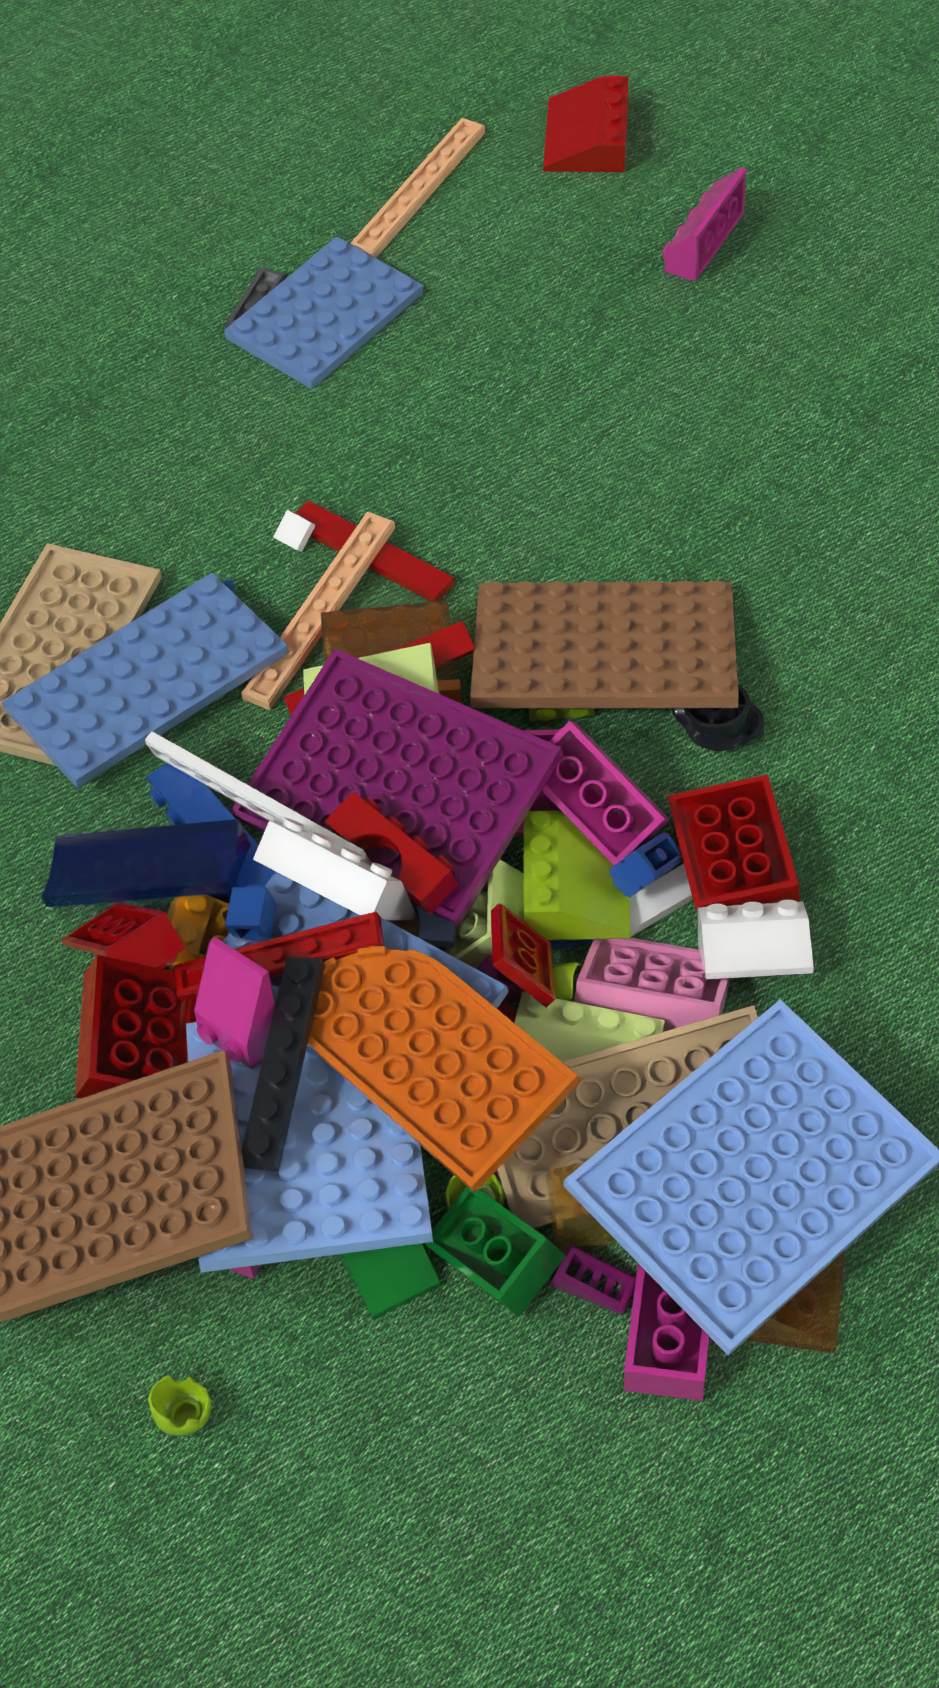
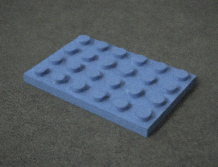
M335 237L224 330L225 338L312 390L423 294V284L343 239Z

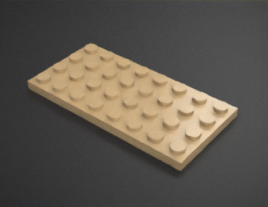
M46 544L0 623V752L55 765L7 714L3 708L2 701L139 618L162 578L160 569Z
M754 1005L563 1061L562 1063L579 1076L581 1082L496 1170L503 1186L508 1210L534 1229L587 1213L588 1211L563 1186L564 1180L693 1073L697 1067H700L758 1018Z

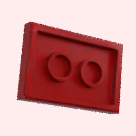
M498 903L491 910L493 966L547 1008L555 1001L551 943L503 904Z

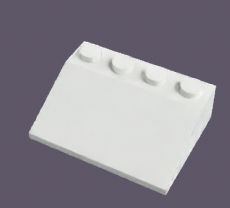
M284 818L283 822L269 821L253 860L359 915L377 911L381 918L385 920H414L416 913L402 881L391 876V869L374 862L372 865L361 861L363 856L360 853L343 847L341 851L331 846L333 843L332 839L314 832L313 835L304 832V825L295 820Z

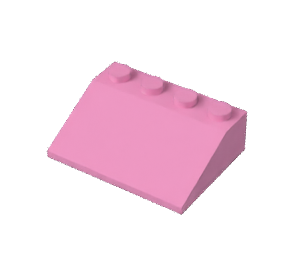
M637 938L593 939L577 979L574 1002L665 1020L663 1030L665 1032L722 1015L730 978L706 979L698 949Z

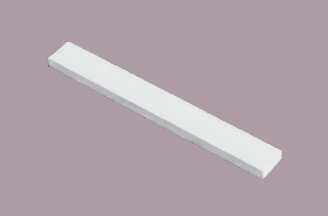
M151 731L145 739L147 746L157 758L269 821L283 822L284 818L295 820L304 825V832L313 835L315 832L327 836L333 840L331 846L341 851L343 847L354 850L363 856L361 861L372 865L363 849Z

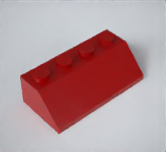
M120 902L115 903L60 939L65 946L109 958L154 968L159 967L160 969L174 963L178 959L177 954L186 949L164 911Z

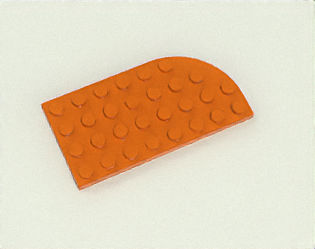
M372 946L357 949L358 953L335 960L333 957L323 962L325 969L308 1046L474 1193L581 1082L576 1073L452 971L423 953L408 949L407 952L387 949L385 946Z

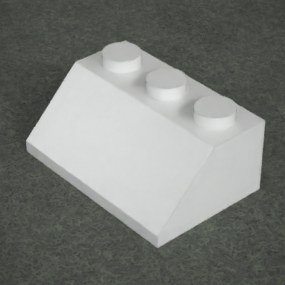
M787 899L781 900L778 903L761 904L759 902H746L743 905L726 906L723 904H711L708 907H698V947L706 979L813 973L809 918L803 901L797 902Z

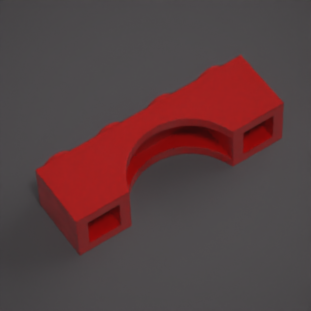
M352 792L324 822L332 833L363 849L364 852L375 848H385L400 854L402 867L398 880L402 881L408 897L431 915L459 885L452 874L455 868L443 856L433 857L428 852L430 850L428 845L415 835L411 839L404 833L405 827L396 818L390 816L386 819L380 814L381 808L371 798L366 796L362 799Z

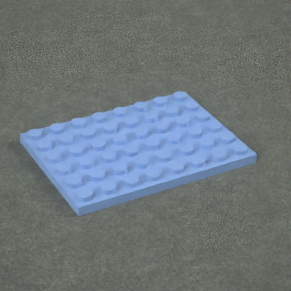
M780 999L564 1180L563 1186L729 1356L939 1165V1149Z
M197 1022L186 1023L188 1062L222 1051L216 1045H209L199 1037ZM307 1045L279 1171L244 1168L253 1239L199 1256V1266L202 1273L433 1242L420 1144ZM230 1060L241 1148L245 1138L262 1060L252 1069H249L241 1062L236 1063Z

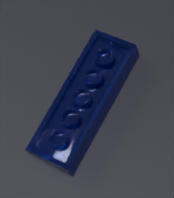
M239 819L55 836L51 870L41 898L46 907L230 893L236 883L251 844Z

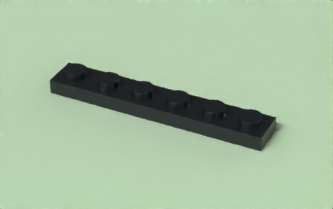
M286 957L242 1146L244 1168L279 1171L325 969L322 959Z

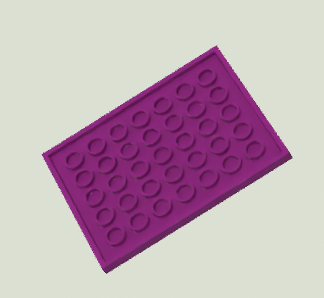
M334 648L247 785L329 831L330 829L324 821L352 792L362 799L368 796L381 808L380 814L386 819L390 816L396 818L405 827L404 833L411 839L415 835L428 845L430 848L428 852L433 857L437 858L441 855L455 868L452 874L459 885L432 914L456 926H460L562 757L563 751L557 745ZM237 802L230 811L236 820L263 833L265 832L269 820ZM385 848L365 851L371 863H378L391 869V876L398 879L402 867L400 854ZM410 899L411 904H413V905L419 907L415 902H413V901Z

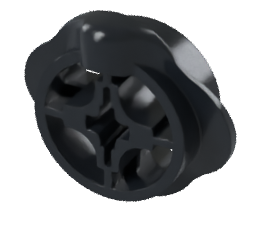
M739 684L738 708H672L674 718L685 728L689 738L696 745L708 750L727 751L753 739H760L764 734L763 714L750 701L747 691Z

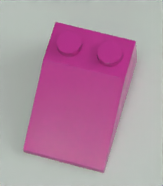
M214 937L209 942L194 1009L198 1027L197 1033L205 1043L209 1045L214 1044L221 1050H225L233 1062H241L249 1069H252L263 1059L275 1009L269 972Z

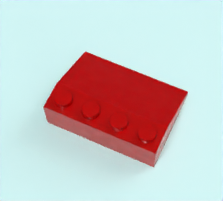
M601 76L549 98L543 172H625L629 76Z
M768 774L667 796L695 911H698V907H708L711 904H723L726 906L743 905L746 902L766 904L778 903L781 900L787 899L800 902L799 883Z
M96 955L83 978L75 1098L82 1099L188 1062L186 1023L196 1022L194 1009L197 998L183 1002L177 998L175 971Z

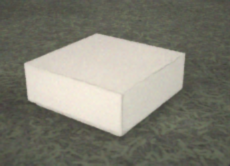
M287 510L273 537L302 552L316 525Z

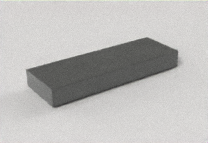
M261 267L227 319L226 328L287 278V274Z

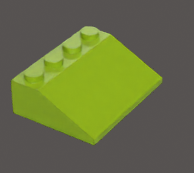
M559 810L529 811L524 818V922L546 940L631 938L629 897L619 891L613 883L609 869L614 865Z

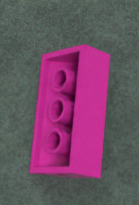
M741 167L717 180L708 192L703 193L698 206L691 209L687 221L684 225L678 227L673 240L664 247L662 256L665 259V272L696 282L744 214L745 168Z
M569 721L549 741L561 747L563 755L542 788V791L613 865H616L636 849L649 842L671 820L576 722Z

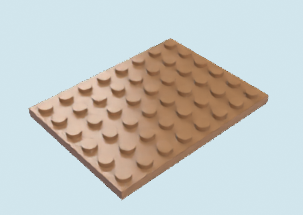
M714 580L710 582L585 581L582 583H564L554 581L551 583H532L523 581L520 583H500L492 581L479 583L470 696L471 708H738L739 697L732 582Z
M225 1050L0 1126V1323L253 1239L231 1062Z

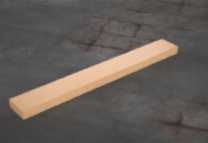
M461 118L350 244L377 258L485 134V125Z
M370 512L364 515L280 636L288 645L289 654L254 675L241 692L243 700L268 710L272 709L394 531V521Z

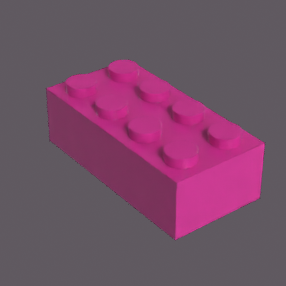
M638 1264L624 1368V1391L703 1401L710 1337Z

